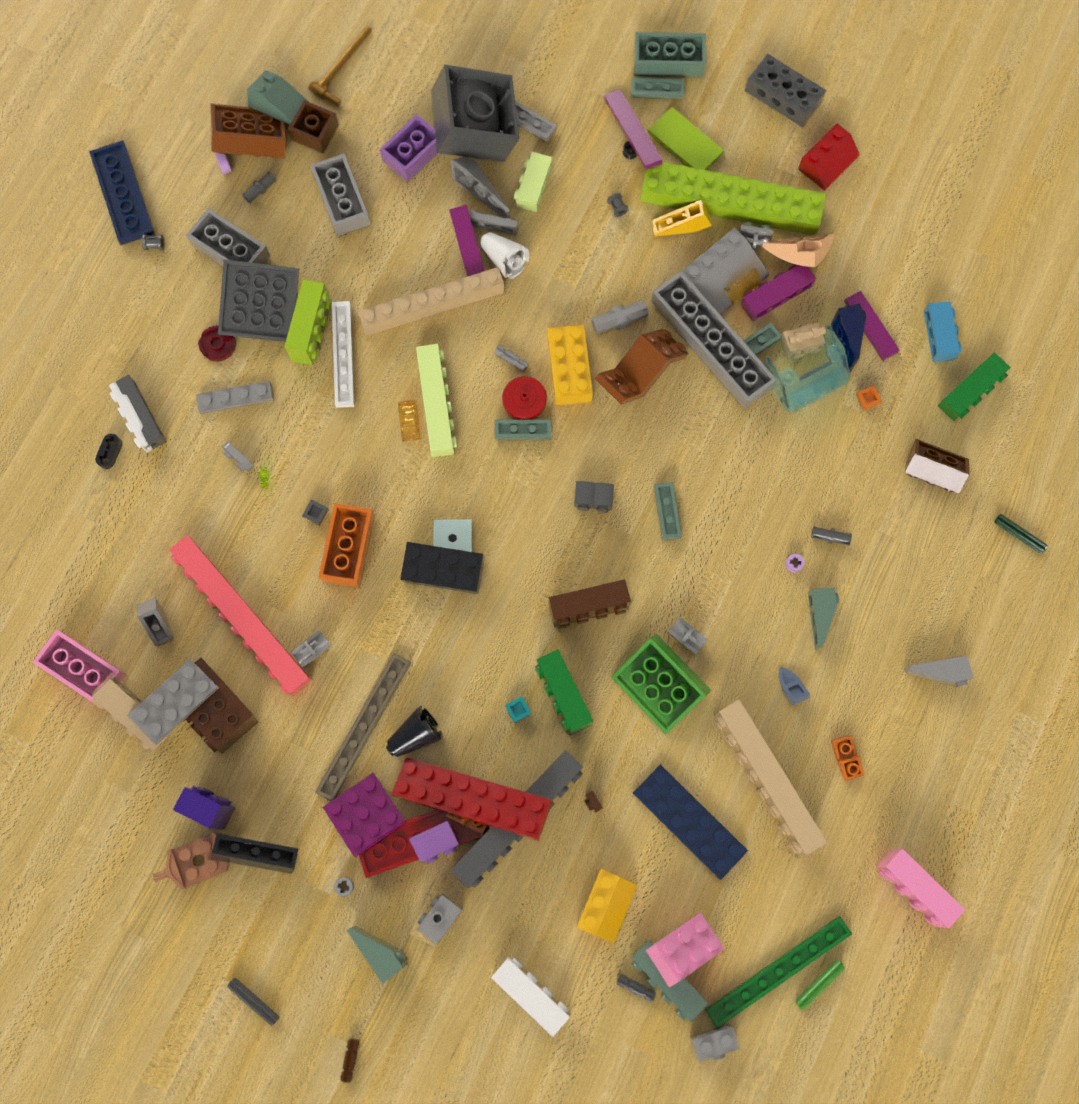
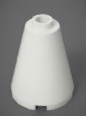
M492 232L482 236V249L495 267L499 268L504 278L513 279L524 270L523 264L525 261H529L530 256L529 250L525 246Z

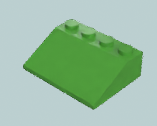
M658 634L649 638L612 676L614 681L665 734L712 691Z

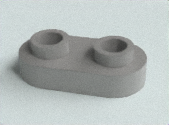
M228 441L222 446L224 448L223 454L229 459L233 457L237 461L235 463L236 466L243 472L245 470L249 472L254 467Z

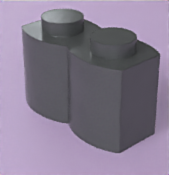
M576 481L574 507H578V510L588 511L589 508L597 509V512L602 513L612 510L614 484Z

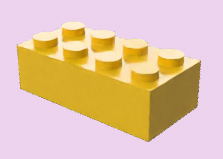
M584 324L547 328L555 405L592 402L593 392Z

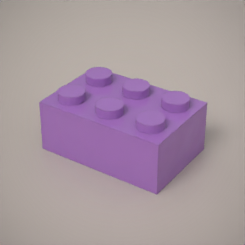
M416 114L379 149L382 161L408 182L438 154L435 129Z

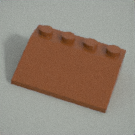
M211 103V152L219 154L230 153L239 156H264L274 159L285 158L286 134L283 121L250 107Z

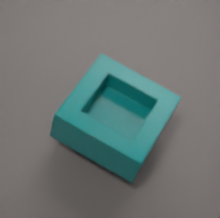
M522 696L505 705L514 723L532 714Z

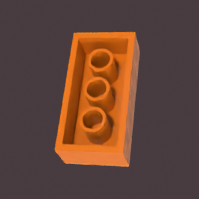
M334 503L318 576L322 582L360 588L375 518L372 509Z

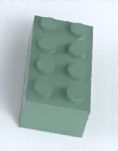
M635 33L634 76H704L706 66V33Z

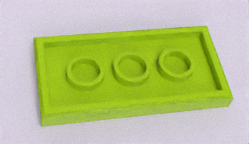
M673 107L648 129L649 135L688 167L707 170L724 153L720 146Z

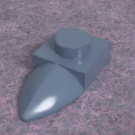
M782 667L779 669L782 691L792 706L810 697V693L796 674Z

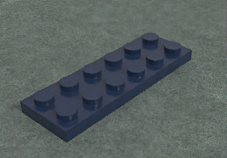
M122 140L89 151L119 244L124 245L142 239L144 234H148V236L154 235L155 232L124 141Z
M661 764L632 793L719 880H722L748 852Z

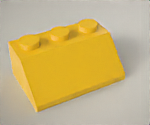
M600 868L576 927L614 943L637 884Z

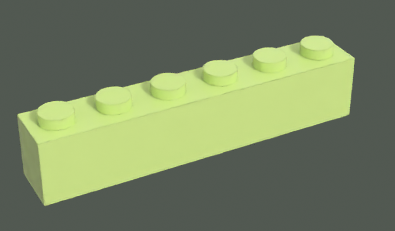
M438 344L418 346L416 351L432 457L453 455L454 448H457L456 437H452L451 430H454L453 419H449V413H452L451 403L446 400V396L449 395L448 384L444 385L443 379L447 378L446 368L441 365V361H444L443 350H439Z

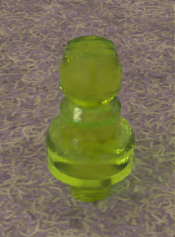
M261 467V472H258L262 489L268 488L267 481L270 473L266 471V467Z

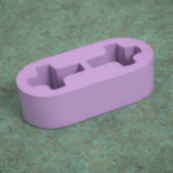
M215 152L222 173L231 172L226 153L219 154Z

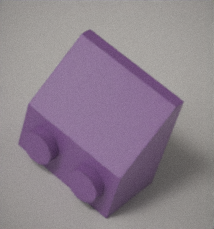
M448 821L409 838L421 862L426 861L427 864L438 860L437 855L445 852L446 855L457 851L456 847L460 845L451 822Z

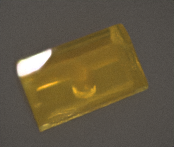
M758 269L749 270L724 288L732 304L743 298V295L748 291H753L761 285Z

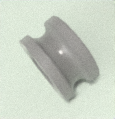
M344 877L336 881L334 889L338 895L347 896L353 892L354 884L351 879ZM347 881L349 890H345V893H343L339 885Z

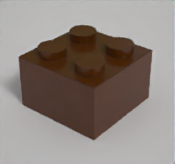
M304 100L288 131L292 141L324 153L339 123L336 113Z

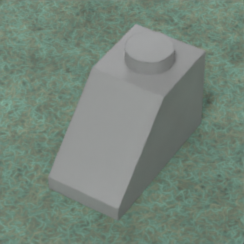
M156 597L137 605V616L155 646L173 639L165 613Z

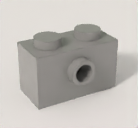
M444 894L441 897L438 895L430 904L432 907L431 911L428 914L424 912L417 922L420 924L417 930L436 945L463 910Z
M730 1024L690 1037L699 1062L710 1058L719 1060L725 1057V1053L739 1049L733 1027Z

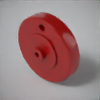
M528 376L517 377L511 380L503 390V407L516 420H533L540 416L546 407V390L535 378Z

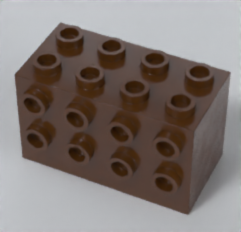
M200 657L195 664L219 689L185 720L188 723L193 722L190 726L201 738L206 737L203 741L214 752L218 750L223 754L259 721L204 659Z

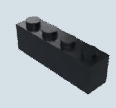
M217 833L211 859L292 874L295 869L299 849Z

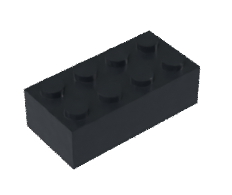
M407 542L400 580L405 583L479 594L485 556L481 553Z

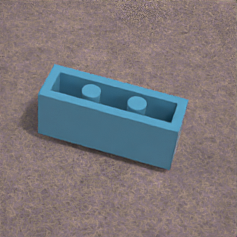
M951 301L929 303L924 310V317L932 361L955 360L961 352V343L958 342L957 338L958 326L954 322L955 310L951 306Z

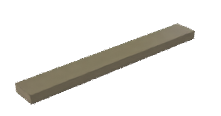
M393 653L315 793L329 801L336 798L411 665L410 661Z

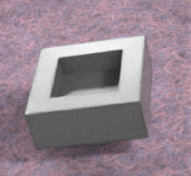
M311 499L302 517L320 526L329 509Z

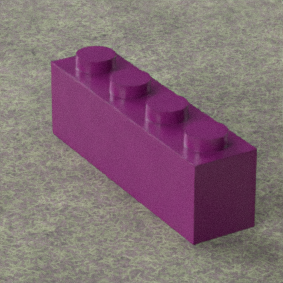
M794 264L787 272L777 274L772 281H765L755 291L750 290L745 293L741 306L752 322L813 287L817 278L808 266Z

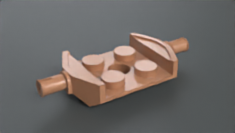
M212 832L210 835L168 850L166 868L153 874L154 881L157 882L168 877L180 889H185L227 872L229 862L211 859L216 833ZM198 855H203L205 858V863L201 867H197L194 863Z

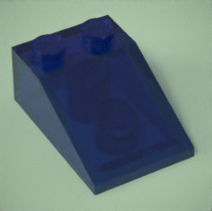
M860 303L838 308L831 322L847 373H851L860 357L866 321V312L861 308Z

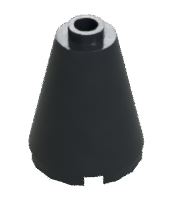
M419 706L387 740L386 749L391 756L400 757L442 740L443 734L441 730L437 731L436 726L438 723L426 708L422 710V706Z

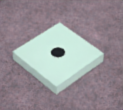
M434 520L433 546L472 552V520Z

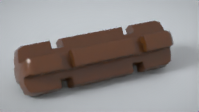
M350 1038L347 1042L346 1048L348 1050L345 1052L342 1067L344 1071L341 1072L340 1081L350 1083L353 1077L352 1071L354 1070L357 1057L356 1050L359 1047V1040Z

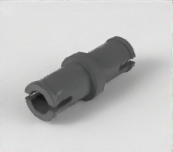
M267 172L259 181L253 182V186L243 193L244 199L251 203L257 196L264 194L266 189L276 182L275 176L271 172Z
M813 526L811 538L825 540L830 544L835 542L850 546L852 534L838 532L833 528L828 530Z

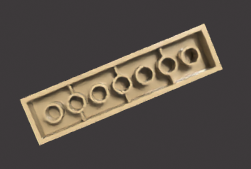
M740 699L714 715L716 727L719 730H723L726 735L724 739L730 748H734L737 753L735 754L736 760L740 765H744L747 770L745 772L747 778L757 786L756 792L759 798L766 801L768 813L772 818L775 817L779 823L777 827L783 836L786 835L790 843L788 845L794 854L797 853L798 856H807L825 845L827 841Z

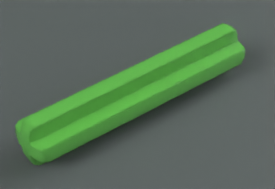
M836 960L796 999L795 1003L797 1006L805 1010L845 970V966L839 960Z

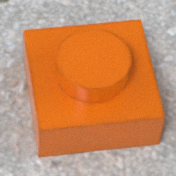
M874 385L856 393L863 411L882 402Z

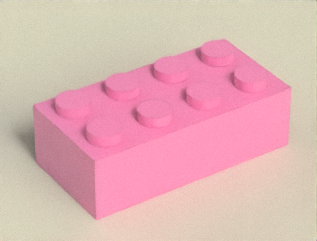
M57 629L33 661L34 664L91 702L94 700L92 698L93 691L111 673L121 682L127 676L125 672Z
M891 849L876 865L880 870L878 874L884 880H890L895 885L893 887L894 890L901 896L905 895L910 900L909 904L916 911L920 910L925 915L924 919L931 926L934 927L936 925L939 928H950L965 911L904 849Z

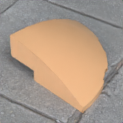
M812 234L811 236L803 237V239H801V236H791L779 240V243L776 239L762 243V246L771 254L790 263L815 267L828 253L834 240V234Z

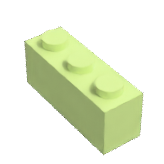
M532 152L530 158L526 159L524 167L526 170L520 176L519 184L521 185L519 189H516L514 199L516 200V207L537 213L552 169V157Z

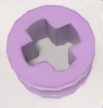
M799 554L790 555L785 563L786 568L793 573L799 572L804 566L803 557ZM793 559H796V562L800 564L796 568H794L793 564H790Z

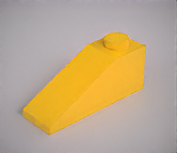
M702 200L652 220L653 231L656 237L695 233L712 226L709 210Z

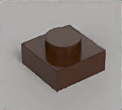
M593 791L585 795L587 799L584 802L589 811L594 810L596 813L603 809Z

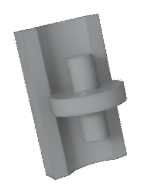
M745 221L741 225L739 233L749 244H752L751 247L755 250L756 245L762 246V243L772 239L774 230L770 229V225L763 224L759 228L753 227L752 222Z
M681 617L668 631V634L694 655L708 640Z
M318 630L291 653L300 665L305 668L329 649L331 645Z

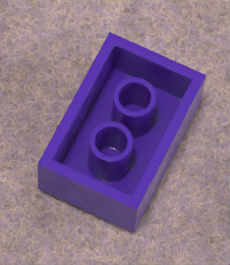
M192 786V788L184 787L172 810L209 829L224 830L236 808L231 806L232 801L224 797L213 796L214 792L206 788Z

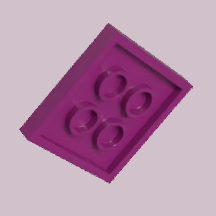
M371 773L323 806L324 811L355 858L406 823L374 773Z

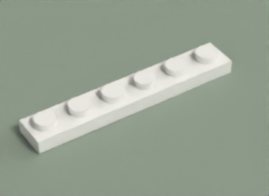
M350 301L332 302L335 407H355Z

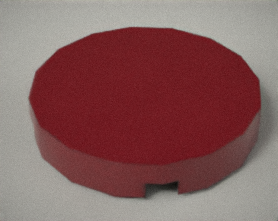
M218 325L202 332L198 345L205 358L210 361L220 362L231 357L236 348V340L234 336L218 335Z

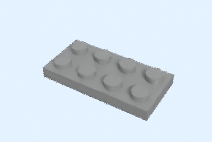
M189 659L127 716L157 745L219 688Z

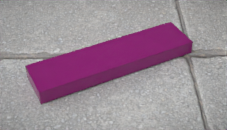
M467 205L449 209L467 277L484 272L482 258Z
M859 291L844 300L845 304L882 361L899 353V348L863 293Z

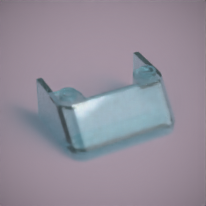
M830 325L825 327L826 334H823L825 339L824 345L827 348L826 356L829 362L798 377L796 372L789 368L778 372L769 357L765 358L763 362L764 366L777 379L772 389L784 408L789 412H796L843 387L850 379L845 348Z

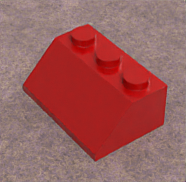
M836 123L802 157L798 170L825 191L860 156V153L851 134Z

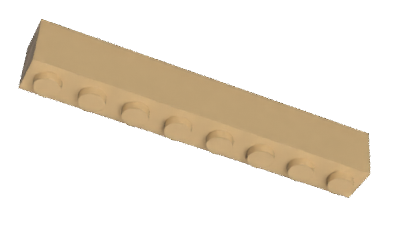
M497 267L362 309L358 313L365 334L368 336L505 293L504 282Z

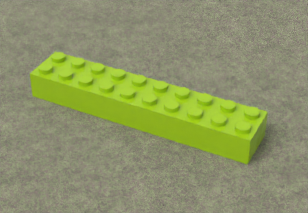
M662 162L661 165L646 170L640 202L680 209L702 200L711 216L742 222L747 221L757 225L765 224L770 225L772 228L812 235L817 234L819 230L826 193Z

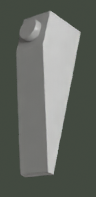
M467 157L453 159L451 161L453 181L503 218H510L509 208L477 162Z

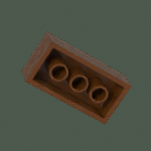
M625 579L549 597V609L553 625L559 628L568 627L573 622L578 624L586 623L590 618L594 617L597 620L608 617L607 614L615 613V615L624 614L631 604Z

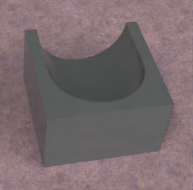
M444 65L431 89L437 153L504 162L519 140L512 75Z

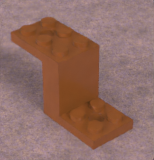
M660 329L641 334L614 369L598 373L595 380L622 405L644 397L671 363L685 359L689 353L685 350L686 348L682 343L676 342L672 338L673 336L668 330Z

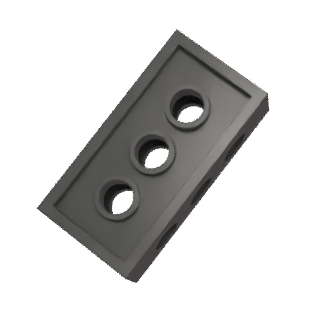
M769 54L764 57L749 76L745 88L747 93L801 127H804L820 106L826 93L824 88Z

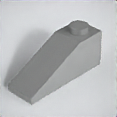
M967 655L912 665L904 669L905 673L948 685L955 683L956 687L967 685V681L973 679Z

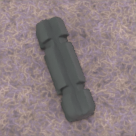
M623 974L619 975L616 982L617 985L623 988L626 987V990L640 997L643 996L649 1002L654 1000L656 996L655 991L650 988L646 989V986L633 979L629 980Z

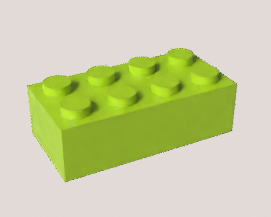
M302 280L285 343V349L292 362L313 366L314 360L318 358L319 349L317 348L323 340L322 330L328 320L326 314L332 306V299H330L325 283Z

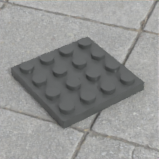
M224 259L218 335L286 342L297 302L299 268Z

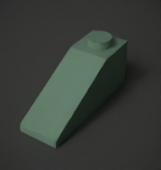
M835 587L811 589L808 592L815 650L823 647L837 604H839V595L835 593Z

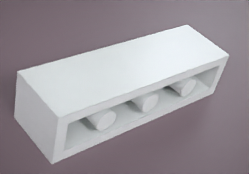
M508 957L491 978L554 1037L570 1018V1015L567 1013L569 1009L561 1001L559 1003L552 999L554 994L545 986L542 989L537 984L538 979L531 972L526 974L521 969L523 965L515 957L513 959Z

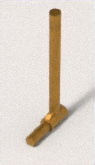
M366 26L320 82L312 81L308 86V90L322 99H327L336 106H339L341 100L328 92L327 85L371 33V28Z

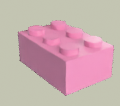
M699 913L645 951L667 985L671 987L724 950V947L703 915Z

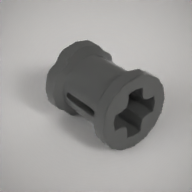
M615 193L607 199V203L614 210L615 217H621L629 211L628 206L622 200L621 193Z
M144 234L142 236L143 249H159V251H163L165 248L164 236L162 234L158 236Z

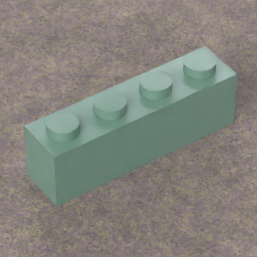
M647 939L630 956L634 960L631 964L639 973L643 970L648 975L646 980L654 989L658 986L663 991L661 997L668 1004L673 1002L676 1005L677 1009L675 1012L683 1020L688 1018L691 1022L708 1005L707 1001L685 978L671 987L667 985L645 951L654 945Z

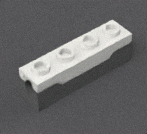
M127 375L110 384L109 386L112 390L110 396L115 403L118 402L120 407L117 409L123 418L126 417L128 422L125 424L130 433L134 432L136 436L134 442L139 449L142 447L146 452H149L166 443V439L132 377Z

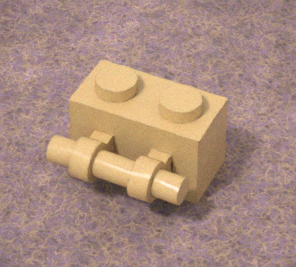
M814 323L783 332L780 341L786 358L798 359L807 353L816 354L820 352L825 344L823 334H826L825 327H820L819 323Z

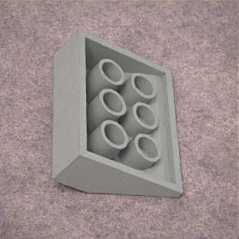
M735 228L682 270L685 276L720 315L769 275L749 242Z

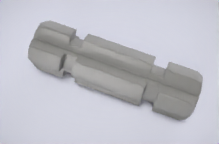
M498 345L495 349L497 356L503 357V360L514 367L517 366L521 371L526 370L528 367L527 361L520 359L519 356L510 350H505L506 348L502 345Z

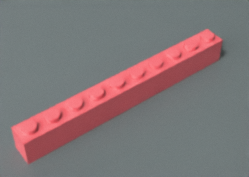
M188 535L169 549L173 554L171 559L178 566L181 564L185 568L182 572L188 579L191 580L193 578L196 581L194 586L201 594L204 592L207 594L208 598L206 600L213 608L217 606L220 610L219 616L225 622L229 621L233 625L230 629L237 636L241 635L244 638L242 643L249 651L252 649L257 655L254 657L261 665L266 664L269 668L267 673L274 680L277 678L281 682L279 687L285 694L290 693L295 696L312 681Z

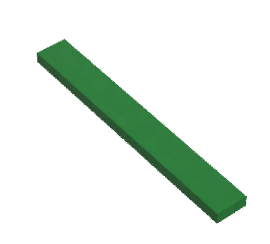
M841 916L836 917L708 1006L705 1011L716 1028H719L852 935L851 931Z

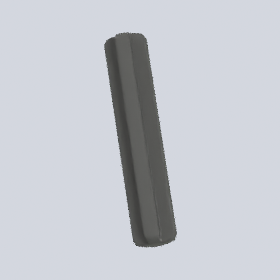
M233 978L229 982L227 988L270 1026H273L278 1021L279 1015L237 978Z

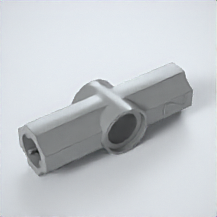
M643 300L625 307L623 305L616 306L608 313L591 318L593 329L596 334L614 328L617 330L629 326L631 322L648 317L647 306Z

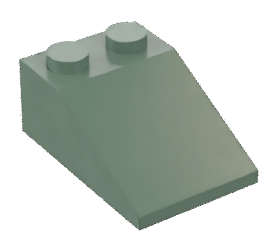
M267 70L247 89L248 107L287 124H291L303 101H308L281 76Z
M357 926L347 930L382 984L408 965L406 963L408 958L402 949L398 950L395 946Z

